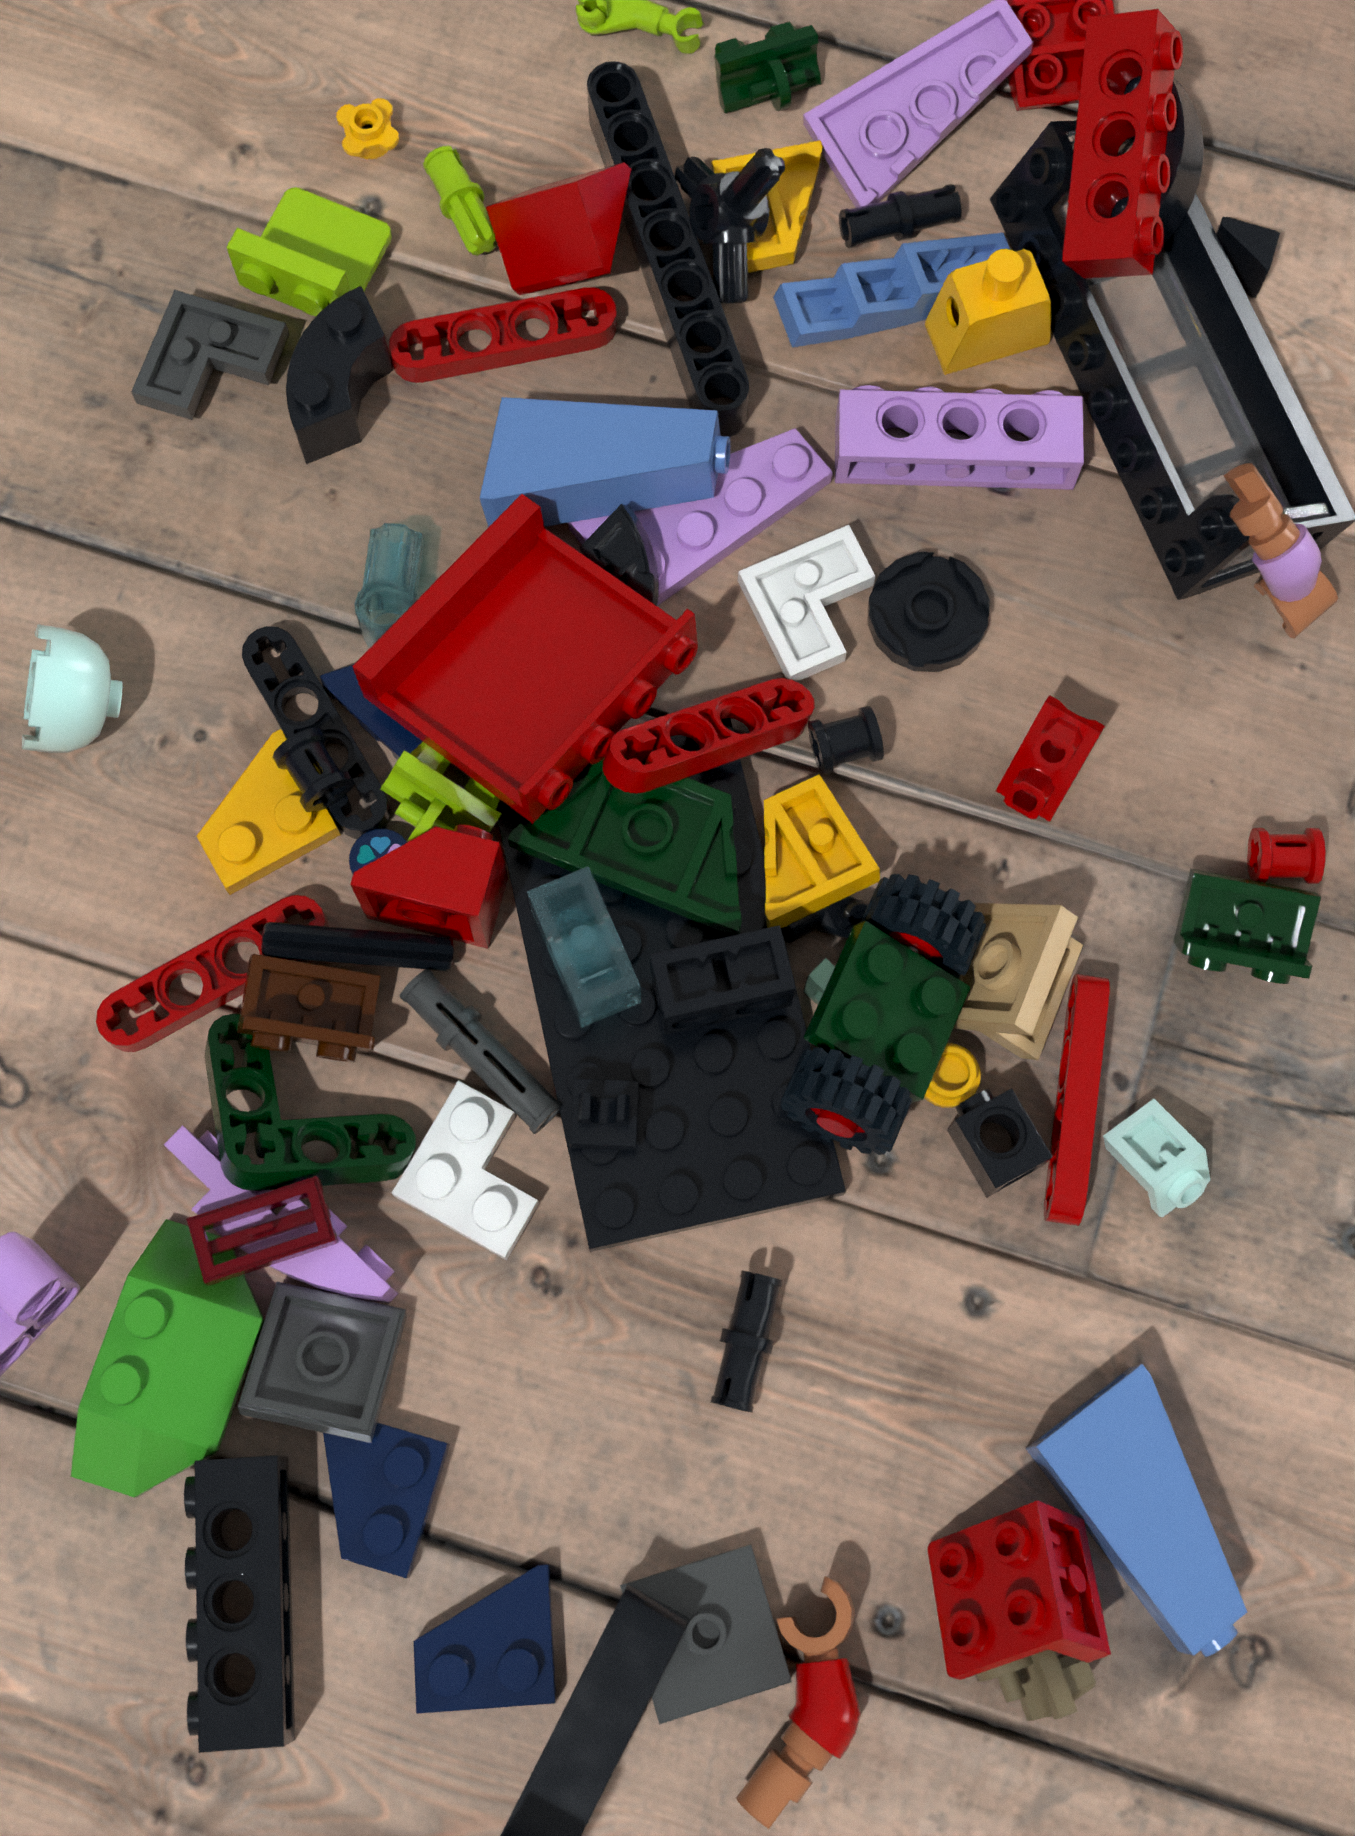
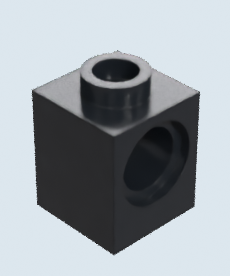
M988 1088L956 1106L960 1117L953 1121L947 1131L986 1198L1043 1167L1053 1157L1012 1088L996 1097L993 1096ZM986 1123H997L1003 1126L1011 1137L1010 1151L995 1153L987 1149L980 1138V1127Z

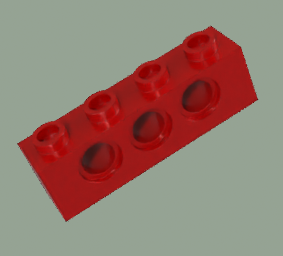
M1159 9L1091 16L1087 19L1062 262L1083 278L1153 275L1155 254H1159L1163 246L1164 229L1162 220L1159 217L1161 193L1167 191L1170 183V164L1165 153L1168 131L1174 129L1177 118V106L1172 93L1174 70H1178L1181 67L1183 60V41L1180 32L1175 29ZM1142 75L1137 87L1133 91L1124 94L1128 83ZM1135 136L1132 147L1126 153L1117 156L1122 143L1128 138ZM1129 196L1126 208L1119 215L1111 218V212L1115 204L1122 198Z

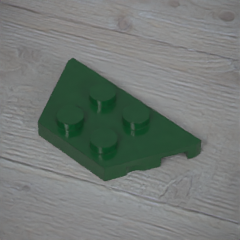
M603 758L597 764L589 767V772L584 778L573 783L569 795L560 806L554 810L546 809L533 824L528 822L523 826L520 823L511 831L508 837L509 847L731 936L738 935L741 930L742 921L737 883L738 872L733 834L731 794L690 778H684L644 793L624 792L614 787L606 779L603 773Z

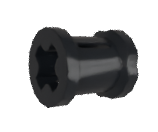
M870 706L859 708L858 715L823 724L819 719L808 721L810 744L821 775L832 773L834 766L865 757H869L873 762L884 758L880 728L874 711Z
M316 727L298 732L285 740L274 751L272 757L279 769L288 770L302 793L300 803L306 812H317L340 801L354 786V781L349 772L340 771L325 748L327 738L323 731Z

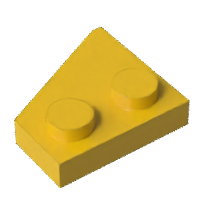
M821 140L772 149L775 156L781 157L784 160L785 171L780 175L779 181L766 195L769 204V219L765 232L760 238L756 239L757 243H747V273L794 264L821 163L823 148ZM755 153L711 161V170L715 174L732 171L741 172Z
M282 729L272 733L196 836L229 895L341 835L327 809L317 812L305 811L300 803L302 796L300 789L288 770L279 769L273 760L274 751L287 740Z
M820 774L764 800L765 917L767 928L778 925L783 928L880 881V868Z

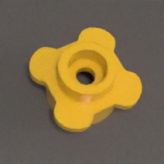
M376 98L370 104H360L356 107L346 104L339 108L336 119L337 123L344 127L345 138L342 141V146L348 155L363 159H376L397 146L399 134L391 126L390 117L393 115V108L389 101L383 98ZM371 124L373 126L369 129H362L364 125Z

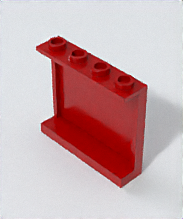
M521 494L352 667L364 698L533 824L546 809L554 810L563 803L572 789L573 780L589 763L597 764L605 757L614 734L619 732L631 718L638 719L648 711L656 698L657 689L672 673L675 675L682 673L691 664L698 650L695 613L687 608L677 620L545 529L541 507Z

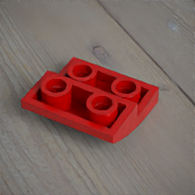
M1006 0L1033 41L1031 54L1007 76L1016 111L1079 103L1087 19L1091 16L1115 14L1113 0Z

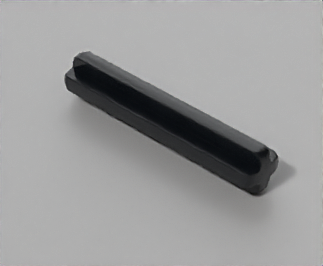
M269 922L263 928L261 950L265 956L415 969L429 968L430 970L447 971L451 968L453 962L454 944L453 939L446 936Z

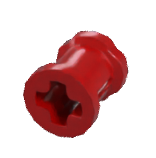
M1253 828L1248 840L1247 854L1250 880L1266 883L1268 878H1303L1306 884H1319L1324 874L1326 856L1322 831L1320 828H1306L1303 834H1269L1264 828Z

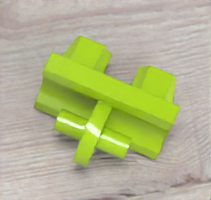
M424 742L414 749L411 754L404 750L380 790L401 803L395 814L415 826L406 843L434 827L454 831L456 825L463 824L490 832L501 813L496 811L500 799L472 778H470L463 789L443 776L451 762Z

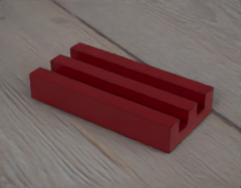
M315 1176L187 1218L204 1284L210 1286L339 1243L330 1219L329 1207L324 1199L321 1180ZM307 1197L309 1198L311 1205L309 1209L208 1241L206 1230ZM313 1223L317 1225V1232L215 1265L213 1259L215 1255Z

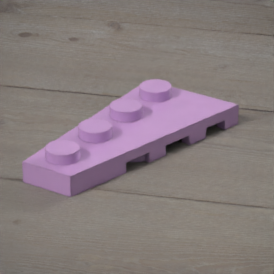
M994 0L803 114V125L813 141L821 140L823 147L822 155L855 208L879 203L1031 54L1033 41L1007 1Z
M796 428L731 453L728 473H718L714 498L634 511L648 535L655 555L659 583L658 605L831 483L832 470ZM609 516L568 523V528L582 545Z

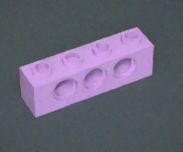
M873 385L858 386L852 390L840 389L835 417V483L1073 490L1084 464L1082 396H1064L1061 392L1053 390L1039 391L1032 395L1004 394L997 389H980L973 393H950L935 387H922L913 391H884L882 388ZM900 428L905 430L910 436L895 438L886 433L885 430ZM951 429L961 430L970 438L957 440L950 437L945 431ZM1006 432H1021L1029 440L1024 442L1013 440Z

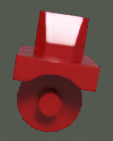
M1049 695L999 783L996 792L1005 796L1003 801L1007 806L1026 817L1037 819L1040 816L1050 822L1105 725L1096 720L1087 719L1075 714L1066 708L1060 700Z

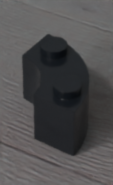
M362 286L334 300L311 321L300 337L290 360L286 383L287 406L306 465L361 442L357 424L361 400L376 381L393 371L385 335Z

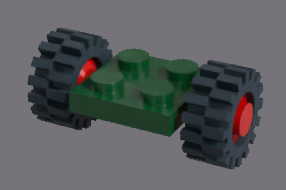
M891 874L889 879L886 877L880 879L861 922L853 926L805 1032L803 1039L818 1048H813L812 1051L808 1049L803 1051L782 1096L781 1107L783 1110L789 1111L787 1116L793 1121L802 1122L801 1127L808 1132L817 1131L821 1134L820 1138L829 1143L833 1139L840 1142L842 1148L852 1150L854 1146L864 1154H871L872 1151L878 1155L885 1154L886 1151L890 1152L911 1103L924 1099L970 990V986L959 980V978L967 973L985 931L986 924L983 923L985 917L982 912L974 911L976 908L975 904L970 900H958L960 893L952 888L947 892L939 889V882L929 879L928 883L924 884L921 883L919 876L908 874L906 880L900 874Z

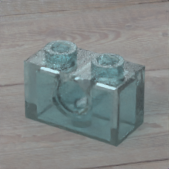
M588 866L527 891L531 913L581 1028L641 1003L640 983Z

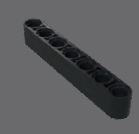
M617 61L604 62L590 72L587 80L589 123L604 167L625 162L631 168L622 217L690 408L717 410L721 436L732 437L741 431L747 420L750 389L748 376L698 239L692 229L687 209L639 78L635 71L625 63ZM635 148V149H639V150H637V151H626L625 149ZM651 196L658 199L646 201L641 198ZM669 245L675 247L676 249L671 251H663L657 248L660 246ZM679 295H689L694 297L695 299L692 301L682 302L676 300L675 297ZM706 345L715 350L709 353H699L692 350V348ZM716 396H725L734 402L728 405H717L712 403L710 399Z

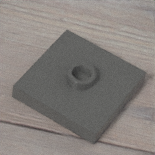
M276 1282L238 1404L240 1415L372 1443L407 1318L406 1309Z
M751 1544L620 1585L622 1594L628 1584L689 1618L680 1640L651 1696L659 1725L792 1682Z

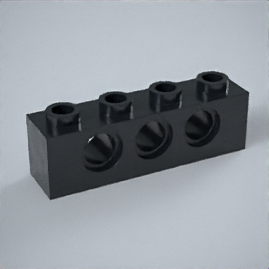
M271 1455L194 1461L195 1476L187 1477L184 1485L185 1513L188 1519L195 1518L196 1547H188L185 1556L186 1585L188 1590L196 1589L197 1618L189 1619L186 1627L187 1658L189 1662H197L198 1691H190L188 1695V1732L190 1736L198 1735V1753L284 1747L295 1740L288 1457ZM236 1509L245 1512L252 1523L250 1540L239 1550L230 1548L224 1542L221 1534V1527L225 1517ZM235 1580L248 1585L254 1597L252 1611L243 1621L230 1618L226 1614L222 1603L224 1591ZM233 1653L247 1656L255 1668L254 1683L246 1693H238L232 1690L224 1679L225 1663Z

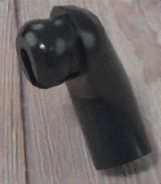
M848 896L783 927L784 940L787 943H792L815 930L848 939L853 926L861 922L869 904L863 900H857Z

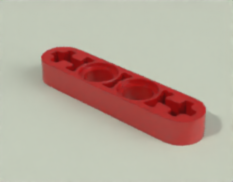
M584 287L412 320L401 324L393 331L389 339V353L395 372L402 379L412 383H424L594 350L606 346L614 338L617 331L616 305L613 298L604 290L595 287ZM593 310L594 315L598 318V325L587 326V322L583 319V312ZM564 314L567 333L559 334L557 315ZM537 318L544 321L549 326V330L543 338L536 341H528L517 334L518 325L527 319ZM470 330H482L491 337L489 345L484 350L478 352L464 350L458 344L459 339L465 332ZM447 337L451 355L443 356L440 338ZM421 344L424 350V358L412 360L410 345Z
M777 678L631 726L617 732L611 739L603 760V773L614 787L624 792L637 794L651 791L796 739L802 735L815 708L814 698L810 691L802 684L791 679ZM721 719H736L745 724L750 732L744 734L735 733L727 729L721 722ZM675 735L687 736L699 745L700 750L687 751L679 748L670 737Z
M292 895L277 901L111 993L102 1001L97 1010L96 1024L99 1033L113 1047L123 1052H137L153 1045L244 994L247 973L235 974L229 971L225 964L226 954L232 946L240 942H251L257 945L260 955L265 956L262 954V936L259 932L263 930L266 923H289L288 918L293 914L299 913L304 920L315 917L308 925L329 927L326 915L315 900L303 895ZM281 958L299 962L303 961L302 959ZM194 973L201 977L203 983L200 997L194 1003L186 1006L172 1003L169 997V987L172 981L181 974ZM153 990L156 1000L169 1013L162 1020L153 1009L139 1016L136 1020L139 1030L132 1035H128L122 1028L114 1030V1027L121 1023V1016L118 1012L123 1008L129 1007L137 1014L154 1006L145 997L146 994Z
M1075 974L1070 986L1050 1153L1053 1157L1048 1162L1044 1197L1045 1221L1079 1226L1084 1215L1109 1004L1110 982L1108 978Z

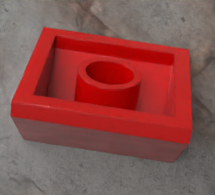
M625 162L538 186L486 206L513 291L518 295H524L611 272L631 168Z

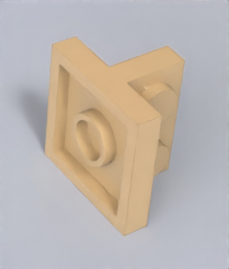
M973 903L976 905L974 911L982 912L985 917L983 923L986 924V928L967 973L959 978V980L970 986V990L956 1020L954 1029L979 1031L1022 1059L1039 1060L1083 947L1080 942L1071 937L1078 917L1062 905Z

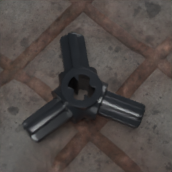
M770 148L759 149L741 172L732 171L715 174L700 158L694 156L687 157L685 164L677 166L675 169V179L680 183L681 189L691 198L690 222L695 235L700 240H703V244H713V283L721 304L742 303L748 297L747 243H757L756 239L760 238L765 232L769 219V204L766 195L779 181L780 175L785 171L784 160L781 157L775 156Z

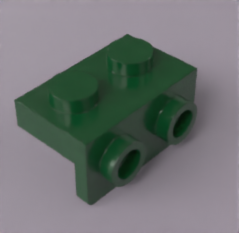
M1190 868L1174 943L1181 954L1189 956L1188 963L1201 969L1224 972L1228 963L1252 968L1251 975L1253 977L1272 983L1289 984L1291 976L1309 979L1312 964L1306 958L1321 896L1312 891Z

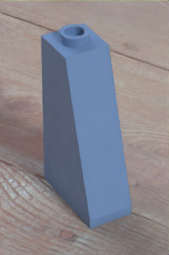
M502 397L479 499L488 527L521 494L541 507L544 527L610 516L620 504L629 506L634 512L714 498L718 473L727 474L729 470L731 454L730 437L721 436L717 410Z
M1143 1364L1128 1368L1025 1449L1074 1514L1084 1519L1086 1530L1177 1651L1193 1656L1201 1651L1205 1657H1208L1222 1649L1235 1638L1238 1631L1233 1624L1244 1616L1247 1610L1152 1376Z

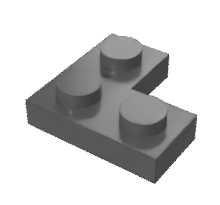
M174 290L131 393L137 404L192 420L213 369L269 385L290 335L287 325L282 321Z

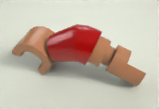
M824 1576L820 1592L831 1599L836 1609V1621L826 1635L813 1637L806 1634L798 1626L796 1617L777 1619L784 1638L791 1646L802 1651L804 1654L805 1663L796 1664L795 1705L788 1714L792 1723L781 1736V1739L786 1743L781 1752L772 1749L736 1797L738 1803L768 1829L790 1800L799 1803L813 1783L808 1777L813 1768L822 1771L832 1756L841 1759L856 1734L861 1715L848 1658L839 1659L838 1647L848 1639L854 1626L855 1608L851 1596L840 1583Z

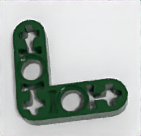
M240 1014L224 1015L213 1022L208 1031L204 1058L221 1168L225 1178L232 1185L243 1190L260 1191L278 1189L315 1176L321 1180L322 1186L389 1181L398 1178L404 1173L411 1161L416 1146V1136L412 1127L405 1120L390 1114L281 1120L269 1050L252 1047V1035L237 1033ZM236 1040L240 1049L245 1050L242 1067L233 1069L235 1061L233 1048L230 1044H226V1041ZM248 1090L260 1098L262 1106L249 1112L240 1111L228 1103L226 1096L233 1091ZM256 1132L254 1138L255 1151L258 1158L264 1159L262 1164H251L250 1157L243 1154L247 1134ZM351 1140L354 1141L353 1152H358L356 1159L350 1158ZM375 1140H385L387 1148L395 1150L394 1154L384 1155L381 1146L374 1145ZM310 1141H323L335 1149L337 1158L327 1163H316L304 1155L301 1147Z

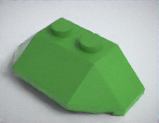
M166 1219L127 1275L78 1407L71 1477L136 1498L192 1467L194 1461L204 1460L219 1451L265 1321L245 1274L210 1286L204 1284L187 1225ZM206 1232L207 1237H208V1241H211V1240H214V1239H217V1238H220V1237H221V1236H218V1235H215V1234ZM235 1250L215 1255L213 1259L215 1265L235 1259L237 1255Z

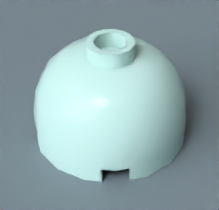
M38 624L35 636L47 641L45 651L32 649L23 719L29 720V727H35V736L22 734V749L46 753H68L86 747L100 735L106 717L118 718L123 682L111 680L108 657L96 642L84 634Z

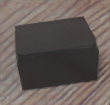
M1222 217L1216 231L1217 237L1245 293L1252 298H1256L1269 272L1280 233L1233 218Z

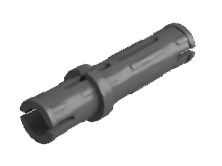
M429 968L419 973L407 984L401 992L400 998L405 1003L407 1002L438 1034L436 1042L445 1051L452 1048L486 1085L530 1127L529 1129L533 1134L543 1129L560 1112L559 1108L563 1104L556 1100L521 1062L479 1022L482 1015L474 1006L471 1005L465 1008L438 981ZM440 1010H443L458 1025V1027L452 1021H450ZM466 1036H468L476 1045H474ZM486 1057H489L524 1093H521Z

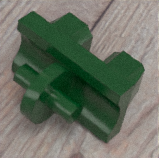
M788 21L770 27L769 31L765 34V39L745 45L736 38L717 43L714 59L719 104L724 113L726 114L768 100L771 101L776 111L790 108L791 93L821 84L817 60L818 34L814 27L809 25L796 29Z

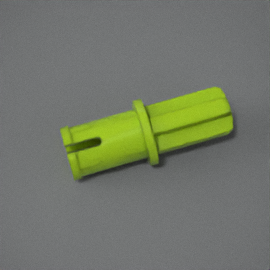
M441 146L432 150L425 157L423 166L441 198L439 206L442 214L447 219H452L467 250L471 254L478 256L484 252H492L497 247V242L488 213L483 205L484 192L477 183L471 181L456 149L453 150L452 146Z

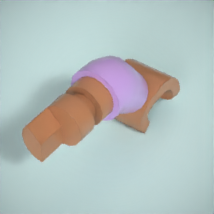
M1252 463L1242 464L1223 475L1240 499L1231 510L1230 517L1244 536H1250L1248 543L1255 551L1252 561L1263 577L1255 584L1254 588L1263 596L1266 594L1275 609L1284 620L1282 624L1283 629L1290 638L1295 639L1337 602V592L1324 573L1320 571L1321 553L1307 528L1303 524H1294L1287 514H1282L1283 506Z

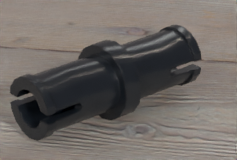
M948 184L942 188L908 196L905 192L899 191L890 193L887 201L841 210L839 213V227L841 237L845 240V246L853 248L859 244L892 236L896 240L901 241L910 239L913 236V232L917 230L959 222L962 209L959 194L955 192L956 187L953 184Z
M742 1270L730 1328H722L720 1342L726 1344L714 1395L711 1396L710 1402L752 1413L754 1408L752 1405L764 1353H772L774 1341L769 1340L768 1336L779 1289L782 1287L783 1280Z

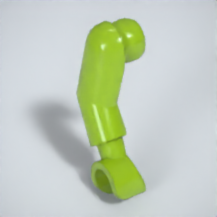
M578 0L579 5L576 4L578 23L586 33L592 36L636 28L656 36H661L663 33L671 35L676 48L686 54L694 53L701 44L698 34L687 37L680 36L688 28L699 29L704 25L701 13L696 8H684L674 15L669 13L667 7L649 0Z

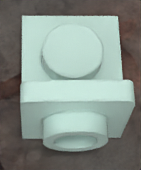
M1152 1099L1103 1135L1106 1149L1148 1192L1151 1208L1159 1217H1164L1176 1207L1185 1208L1194 1203L1202 1195L1210 1181L1206 1149L1155 1099Z

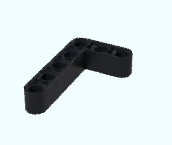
M627 1584L500 1836L582 1835L688 1623V1617Z

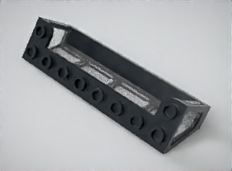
M1077 120L1051 121L990 197V201L1013 250L1016 252L1025 249L1032 252L1051 301V331L1177 600L1195 596L1260 572L1252 561L1255 551L1248 543L1250 536H1244L1230 517L1231 510L1240 499L1223 475L1239 465L1252 463L1283 506L1282 514H1287L1294 524H1303L1317 543L1319 550L1355 522V513L1197 194H1195L1194 200L1178 229L1162 246L1161 252L1155 254L1153 275L1083 278L1062 262ZM1135 136L1128 138L1122 143L1117 156L1126 153L1132 147Z

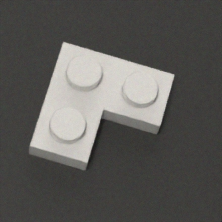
M849 525L738 571V583L786 679L798 682L845 661L847 652L824 607L872 587L875 580V574Z
M458 1080L392 1191V1195L506 1261L539 1205V1201L485 1170L515 1119V1112Z

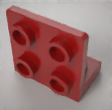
M1037 1500L929 1543L928 1556L946 1670L949 1677L962 1680L1045 1650H1051L1087 1663L1111 1655L1084 1519Z

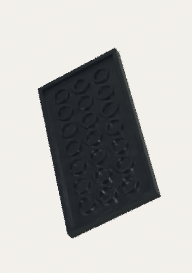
M731 718L721 719L723 725L733 731ZM675 735L670 737L679 748L687 751L700 750L699 745L687 736ZM737 759L687 778L731 794L739 907L742 921L739 934L767 928L765 917L766 880L761 841L741 759ZM589 763L573 780V783L584 778L589 772V767L593 764ZM499 800L496 811L501 813L498 818L499 829L557 1100L563 1104L559 1110L590 1252L844 1196L846 1190L833 1139L829 1143L821 1139V1134L817 1131L808 1132L801 1127L802 1122L793 1121L787 1116L789 1111H785L781 1107L782 1096L800 1056L807 1049L811 1051L810 1043L803 1039L806 1026L797 989L795 990L792 1006L665 1035L650 974V954L725 938L731 935L509 847L508 837L511 831L520 823L525 826L530 821L502 800ZM573 1078L639 1081L636 1151L570 1147Z

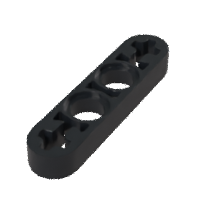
M266 626L255 630L247 637L243 644L242 658L251 679L285 737L288 739L296 733L309 728H320L327 738L326 745L330 743L339 744L348 750V759L339 770L349 772L362 800L365 803L376 800L370 806L373 816L365 821H362L356 814L346 817L353 811L347 795L328 807L338 827L345 835L354 839H358L361 835L371 830L386 829L391 815V808L386 794L380 790L381 784L296 641L286 630L279 627ZM272 647L275 652L281 653V661L290 677L281 684L271 666L267 662H263L262 651L266 648ZM300 693L310 694L318 700L316 713L310 719L302 722L287 718L284 712L288 700ZM359 773L363 774V776L357 777Z

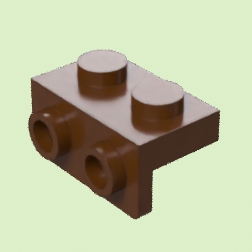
M252 954L248 964L237 1033L252 1035L251 1046L256 1048L290 1052L292 1042L317 1045L316 1057L342 1062H355L357 1052L367 1053L374 1050L376 1037L371 1035L381 975Z

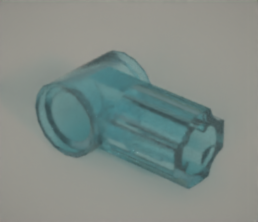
M384 523L381 527L370 530L363 586L354 603L358 624L363 640L368 648L417 601L425 542L422 533L408 528L405 524ZM384 613L399 615L395 621L389 624L380 625L373 623L378 616Z

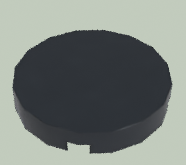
M917 552L896 559L879 574L868 600L867 625L876 646L892 662L912 671L940 672L960 665L978 649L988 627L990 599L981 578L964 562L951 556L949 560L934 556L933 552Z

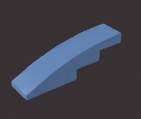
M1004 233L902 243L893 258L842 263L833 278L781 283L773 298L792 348L849 339L926 320L949 273L955 269L988 260L993 252L1000 249H1010Z

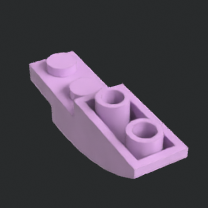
M182 1126L164 1144L210 1189L191 1209L197 1215L271 1191L243 1190L232 1185L225 1178L221 1168L217 1138L208 1130L198 1139L187 1128ZM301 1200L287 1204L278 1214L273 1211L274 1209L213 1229L220 1235L226 1236L309 1209V1207ZM330 1209V1219L339 1243L270 1265V1267L295 1280L327 1292L351 1298L390 1303L398 1295L386 1282L395 1271L367 1245L358 1253L353 1251L339 1237L348 1226ZM316 1223L240 1248L250 1254L317 1232L318 1228Z

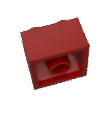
M459 824L455 826L454 831L434 827L353 873L350 885L367 919L434 936H446L454 941L488 949L508 882V875L500 842L492 841L493 836L483 829Z

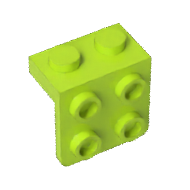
M293 187L284 193L261 237L236 228L226 248L240 286L316 317L325 307L345 293L359 286H362L363 291H365L392 240L389 225L381 220L311 192Z

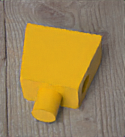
M1000 249L993 252L988 260L955 269L948 274L925 321L926 330L944 375L1050 343L1051 301L1030 250L1023 249L1015 252L1010 249Z

